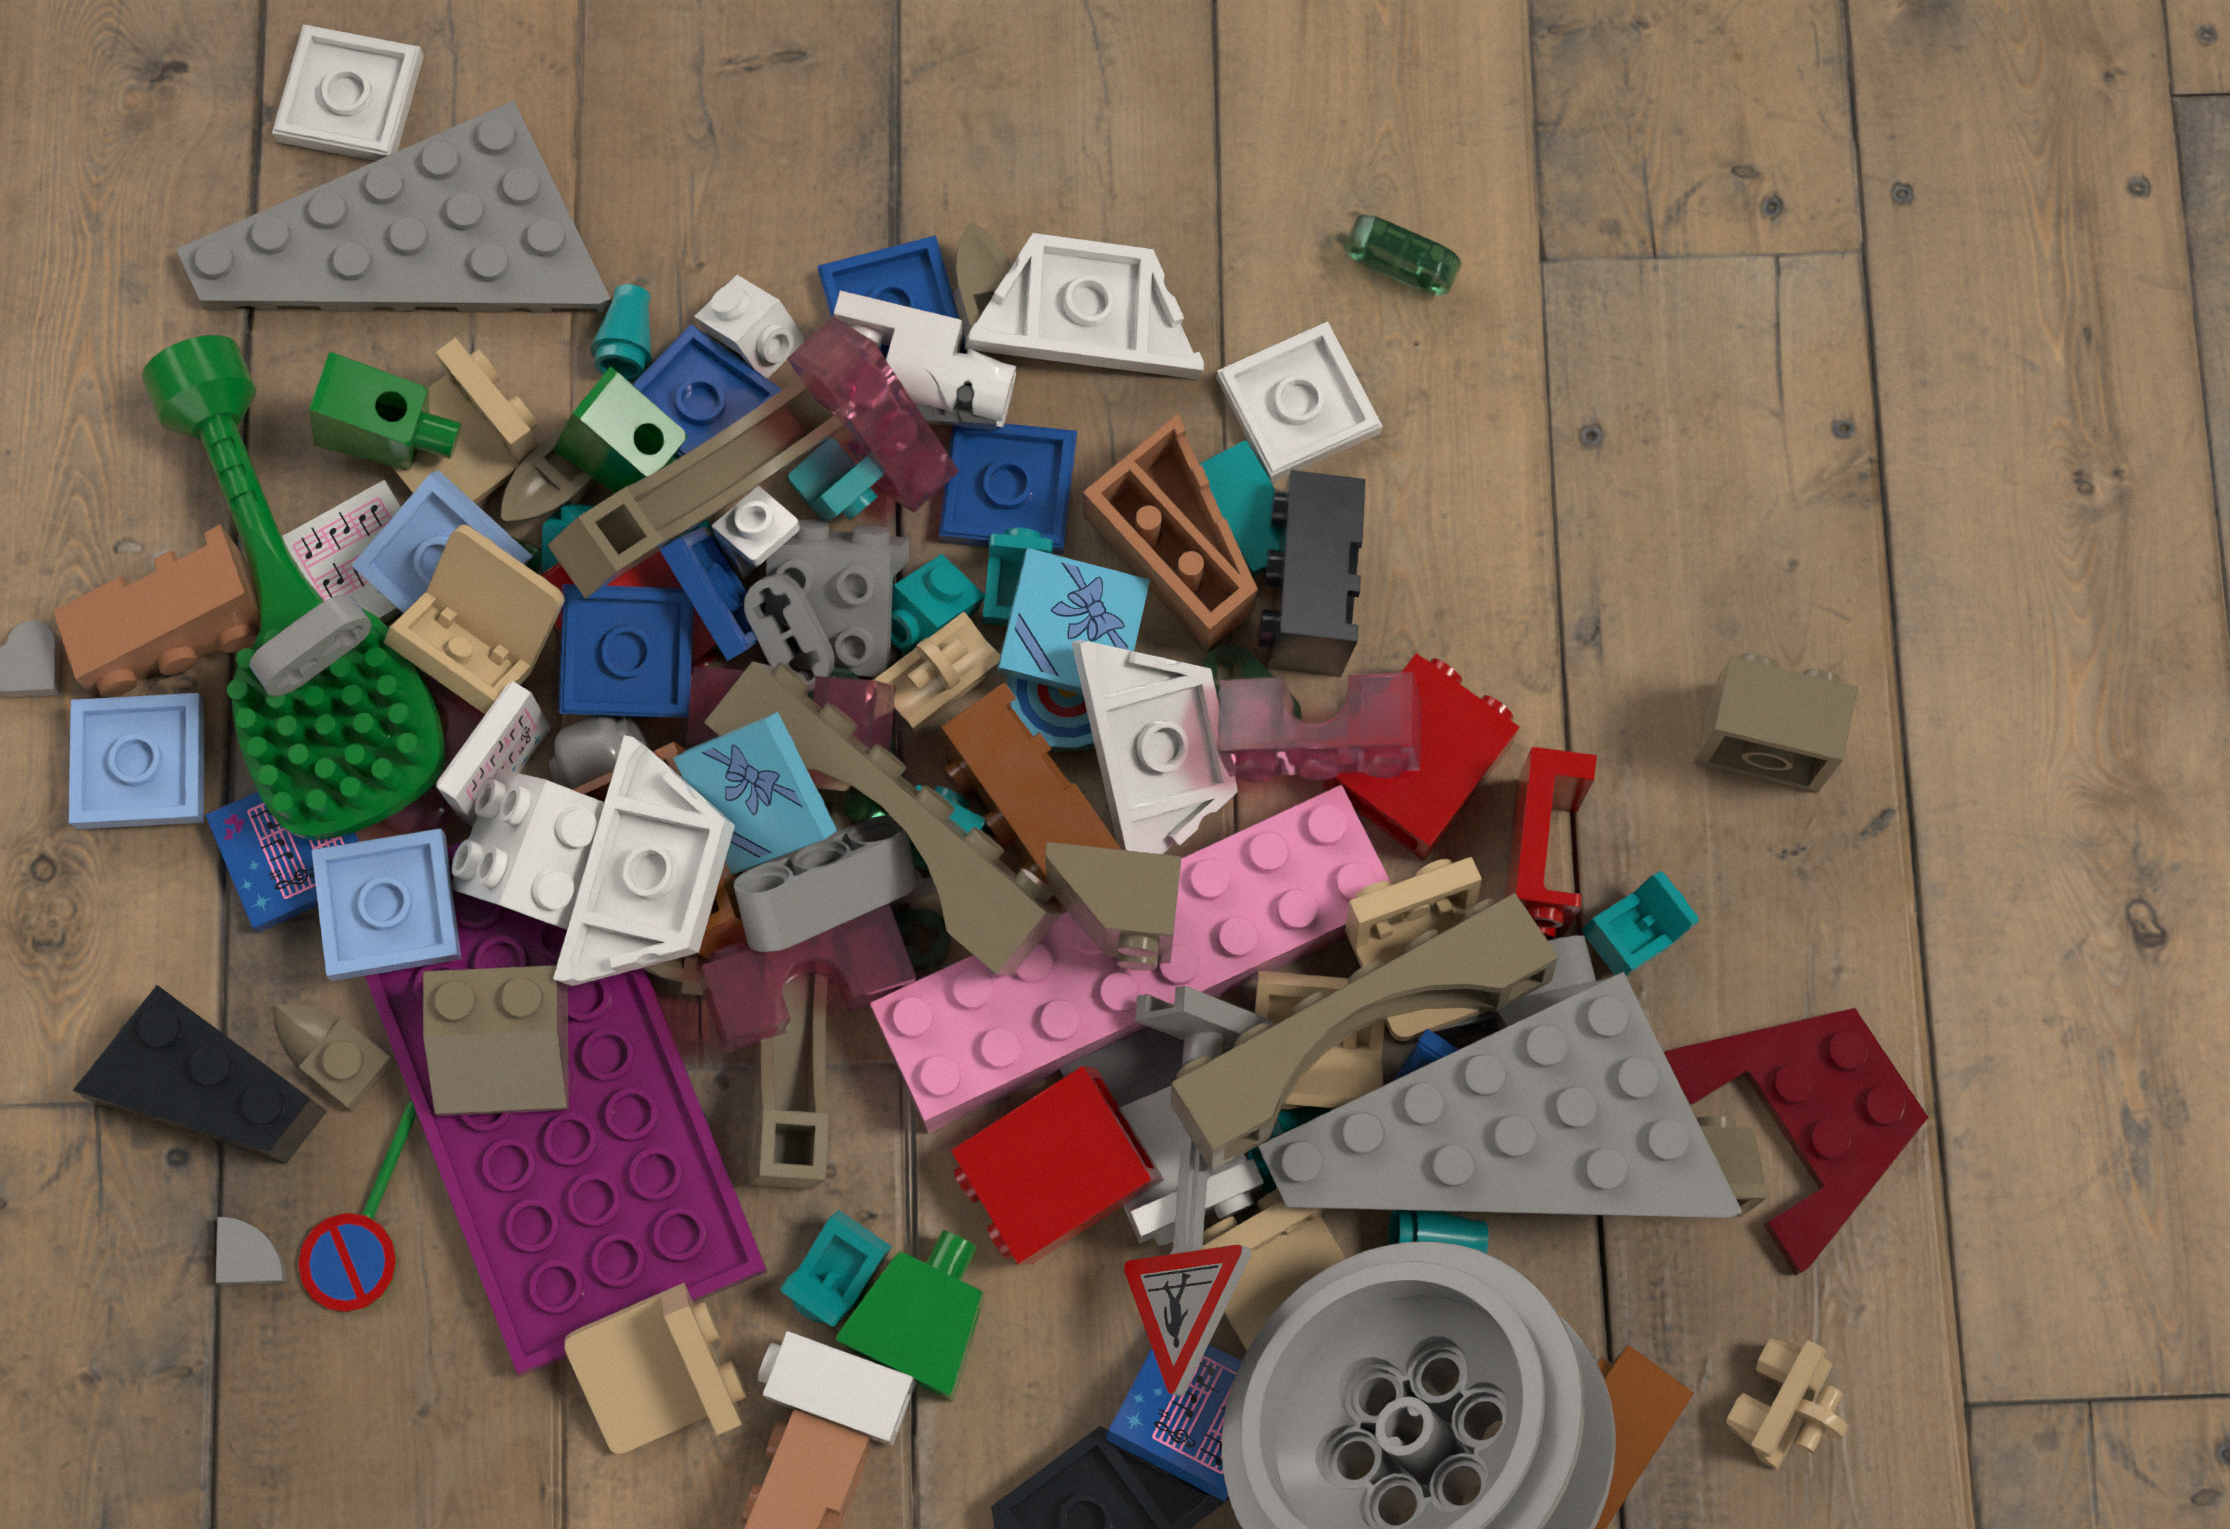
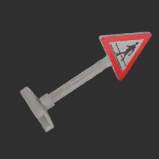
M1188 986L1176 987L1174 1005L1148 994L1137 996L1135 1022L1184 1040L1183 1067L1201 1056L1209 1055L1213 1060L1235 1048L1234 1042L1236 1039L1254 1026L1266 1023L1271 1028L1275 1024L1272 1020ZM1184 1126L1182 1130L1173 1250L1168 1255L1128 1260L1124 1264L1126 1278L1167 1391L1180 1397L1185 1394L1251 1257V1249L1239 1244L1202 1249L1208 1165Z

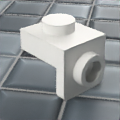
M736 275L726 286L719 289L712 299L694 316L705 333L739 353L750 367L767 379L805 340L804 335L779 299L739 275Z
M760 486L753 489L712 525L721 550L735 573L742 579L746 578L800 530L797 518Z

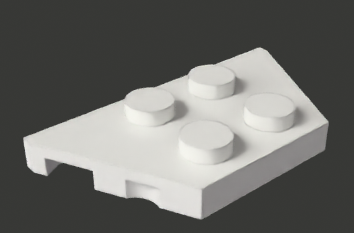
M1032 233L1008 274L1005 275L978 321L975 322L965 340L966 350L970 348L974 351L1198 379L1204 370V361L1200 352L1193 353L1181 326L1184 319L1175 297L1165 287V274L1153 249Z
M1085 640L1071 642L1117 844L1122 850L1164 854L1172 845L1180 846L1198 829L1201 820L1207 814L1217 812L1238 792L1212 671L1206 667Z
M624 735L553 977L554 980L566 985L575 986L699 953L735 825L644 743L631 736Z

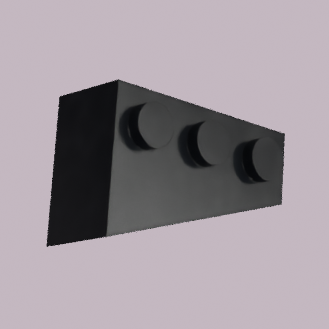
M1290 470L1284 491L1274 489L1271 500L1269 527L1281 528L1279 550H1267L1263 586L1274 587L1272 610L1262 609L1257 642L1259 647L1268 648L1266 668L1342 676L1358 642L1359 625L1352 624L1354 598L1359 597L1361 575H1357L1359 548L1361 549L1363 543L1366 479Z
M158 985L154 987L72 1090L93 1104L129 1113L163 1126L177 1128L205 1137L211 1141L285 1164L288 1163L327 1113L314 1100Z

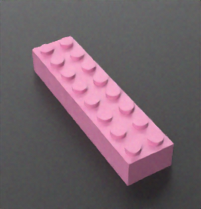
M1340 785L1181 859L1171 963L1157 962L1155 970L1147 971L1120 967L1117 965L1116 957L1104 956L1067 911L1059 917L1013 975H996L977 957L972 955L871 1002L870 1006L876 1023L927 1132L931 1133L1059 1073V1068L1148 1027L1135 1022L1136 1002L1139 995L1148 994L1174 1005L1176 987L1188 986L1212 997L1219 998L1257 980L1258 971L1274 972L1347 938L1345 927L1349 900L1355 899V895L1360 890L1380 881H1389L1391 883L1343 786Z

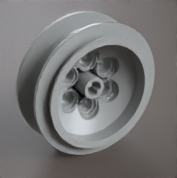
M1406 1242L1367 1250L1338 1262L1303 1284L1267 1320L1242 1359L1226 1404L1222 1429L1224 1479L1231 1505L1242 1529H1595L1608 1497L1616 1453V1430L1612 1401L1601 1370L1584 1341L1558 1315L1551 1303L1536 1286L1517 1270L1481 1251L1441 1242ZM1459 1377L1455 1388L1441 1396V1391L1445 1384ZM1396 1397V1399L1388 1403L1379 1414L1382 1405L1389 1399ZM1502 1421L1499 1431L1493 1437L1482 1440L1486 1429L1491 1424ZM1374 1460L1371 1471L1361 1479H1357L1360 1469L1366 1463ZM1481 1485L1480 1493L1475 1500L1461 1506L1467 1491L1474 1486ZM1417 1504L1412 1518L1406 1523L1398 1525L1403 1511Z

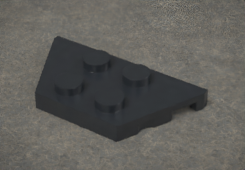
M1099 1426L992 1505L991 1509L995 1529H1191L1226 1503L1229 1497L1224 1502L1105 1439L1108 1430Z

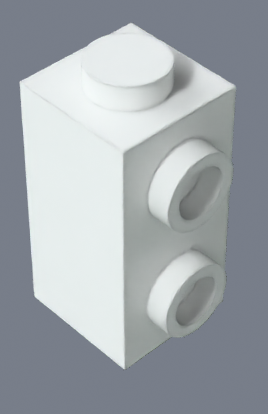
M788 1331L781 1346L775 1343L770 1344L758 1374V1381L766 1384L763 1396L768 1401L791 1410L795 1408L870 1435L873 1440L892 1447L916 1385L912 1376Z

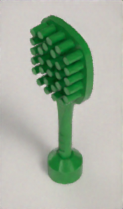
M221 335L198 336L175 343L156 354L146 364L142 372V380L162 427L202 441L242 540L251 567L258 601L260 633L251 649L244 648L237 653L236 663L238 666L234 680L227 687V693L233 699L234 723L244 760L255 787L270 813L282 827L295 836L306 840H324L357 832L407 807L430 789L440 776L445 761V746L441 721L434 700L420 668L383 643L389 628L376 615L363 608L362 610L372 624L370 632L363 641L297 689L284 695H268L249 666L251 658L265 643L316 606L323 603L324 599L306 579L290 554L237 428L256 396L255 385L238 344L233 339Z

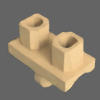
M963 612L930 638H925L916 645L914 650L875 678L874 685L914 733L995 672L998 668L1000 654L987 642L972 620Z
M1770 1338L1758 1359L1755 1370L1758 1376L1781 1387L1776 1399L1770 1407L1742 1393L1737 1398L1727 1417L1726 1423L1730 1430L1752 1446L1761 1462L1776 1470H1779L1803 1422L1805 1425L1795 1444L1811 1453L1814 1452L1823 1433L1836 1439H1843L1849 1427L1844 1420L1834 1414L1844 1395L1840 1390L1826 1384L1816 1404L1814 1403L1833 1365L1824 1357L1826 1349L1809 1340H1806L1803 1347L1800 1348L1793 1344Z

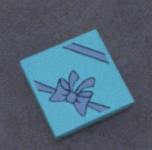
M1027 548L996 673L1083 695L1071 642L1085 640L1134 651L1150 579Z
M778 712L692 747L673 758L683 779L735 825L725 859L732 875L822 841L837 831L824 801L818 793L795 747V743Z

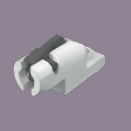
M844 291L839 292L834 311L837 334L845 335L844 339L848 343L864 349L878 350L881 348V344L890 346L882 377L884 391L894 400L908 404L916 423L994 430L997 426H1004L1013 393L1016 366L999 362L968 348L966 354L959 353L963 341L962 320Z

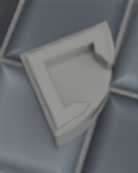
M217 1217V1284L226 1286L287 1283V1273L283 1258L264 1233L244 1221L235 1218Z

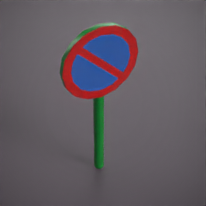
M412 1100L405 1107L362 1215L344 1213L328 1217L311 1230L302 1244L298 1262L301 1282L311 1298L327 1309L352 1312L368 1308L385 1295L394 1281L398 1262L395 1244L384 1226L374 1221V1217L417 1115Z

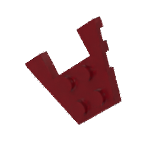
M1856 1008L1664 1052L1690 1107L1740 1076H1745L1819 1188L1817 1192L1763 1225L1796 1276L1813 1264L1929 1118Z

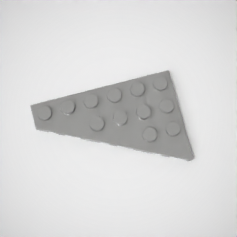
M514 100L176 249L199 301L205 310H236L239 307L250 306L257 310L279 311V306H319L322 311H373L376 308L386 307L399 312H416V307H457L459 312H510L514 309L522 308L533 313H553V308H596L597 313H604L608 311L612 302Z
M1624 972L1258 1145L1288 1208L1731 1218L1742 1213Z

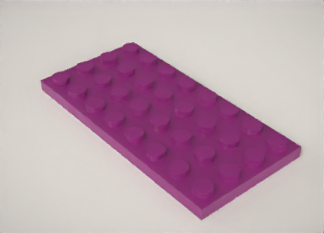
M462 842L447 848L452 884L454 879L452 863L455 853ZM453 890L462 960L365 976L513 1365L519 1376L522 1377L567 1358L564 1342L569 1333L684 1282L693 1303H696L768 1272L646 970L639 968L575 986L568 985L569 1110L437 1116L434 1111L423 1039V971L554 966L558 964L567 930Z

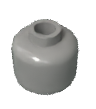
M589 715L561 729L554 742L556 757L549 761L550 770L556 784L573 790L613 771L624 735L634 737L647 746L637 724L629 716L620 718L616 715Z

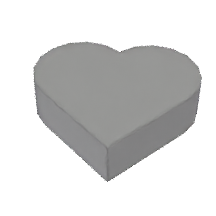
M30 620L20 623L8 635L6 645L0 646V695L10 698L60 695V640L47 625L40 621Z

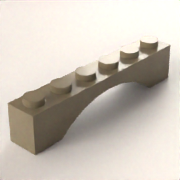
M849 345L802 375L756 409L697 448L650 476L626 486L583 513L547 546L586 599L660 551L659 549L680 538L821 446L828 439L835 437L856 423L888 395L854 347Z
M752 661L704 723L721 736L778 712L795 743V747L806 769L820 771L852 785L881 805L907 832L926 862L941 900L946 931L996 975H1013L1062 915L1057 908L1048 902L1054 894L1052 890L1029 871L1022 869L1017 875L1001 862L999 858L1004 853V850L987 834L976 827H973L967 833L950 818L955 808L935 790L924 785L918 791L901 776L906 770V766L891 752L878 744H875L871 750L853 735L858 725L844 712L830 703H827L822 709L805 694L810 684L796 671L782 662H779L774 668L773 666Z
M816 788L837 831L844 829L846 791ZM832 929L779 951L761 952L747 1185L814 1189L826 1180L829 1127L826 1080V1006Z
M1514 893L1498 903H1495L1492 898L1477 903L1460 918L1461 923L1441 934L1438 930L1433 929L1419 935L1404 949L1405 954L1385 965L1380 960L1363 966L1348 979L1349 985L1329 996H1326L1324 992L1315 993L1298 1003L1291 1011L1292 1016L1271 1028L1266 1023L1254 1026L1236 1039L1234 1042L1235 1048L1213 1060L1209 1055L1201 1056L1181 1068L1176 1074L1177 1080L1171 1083V1107L1210 1170L1214 1171L1269 1140L1280 1110L1299 1080L1327 1051L1353 1033L1386 1018L1424 1009L1467 1008L1498 1012L1551 982L1559 957L1517 895Z

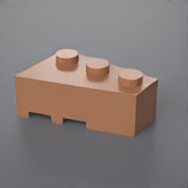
M1176 414L1083 491V517L1138 577L1150 579L1148 588L1208 652L1254 613L1258 589L1226 518L1223 519L1213 497L1202 466H1199L1186 437V429L1179 414Z
M221 524L204 532L207 545L177 559L175 552L168 551L153 559L157 571L127 585L125 578L117 577L53 611L75 679L92 697L97 695L102 697L122 695L137 686V681L160 672L164 675L178 674L194 667L198 663V658L220 650L227 653L237 652L254 644L260 633L258 601L251 567Z
M794 1408L789 1422L779 1419L771 1434L765 1458L772 1460L763 1485L755 1483L748 1496L741 1517V1522L746 1524L744 1529H842L874 1440L870 1435Z

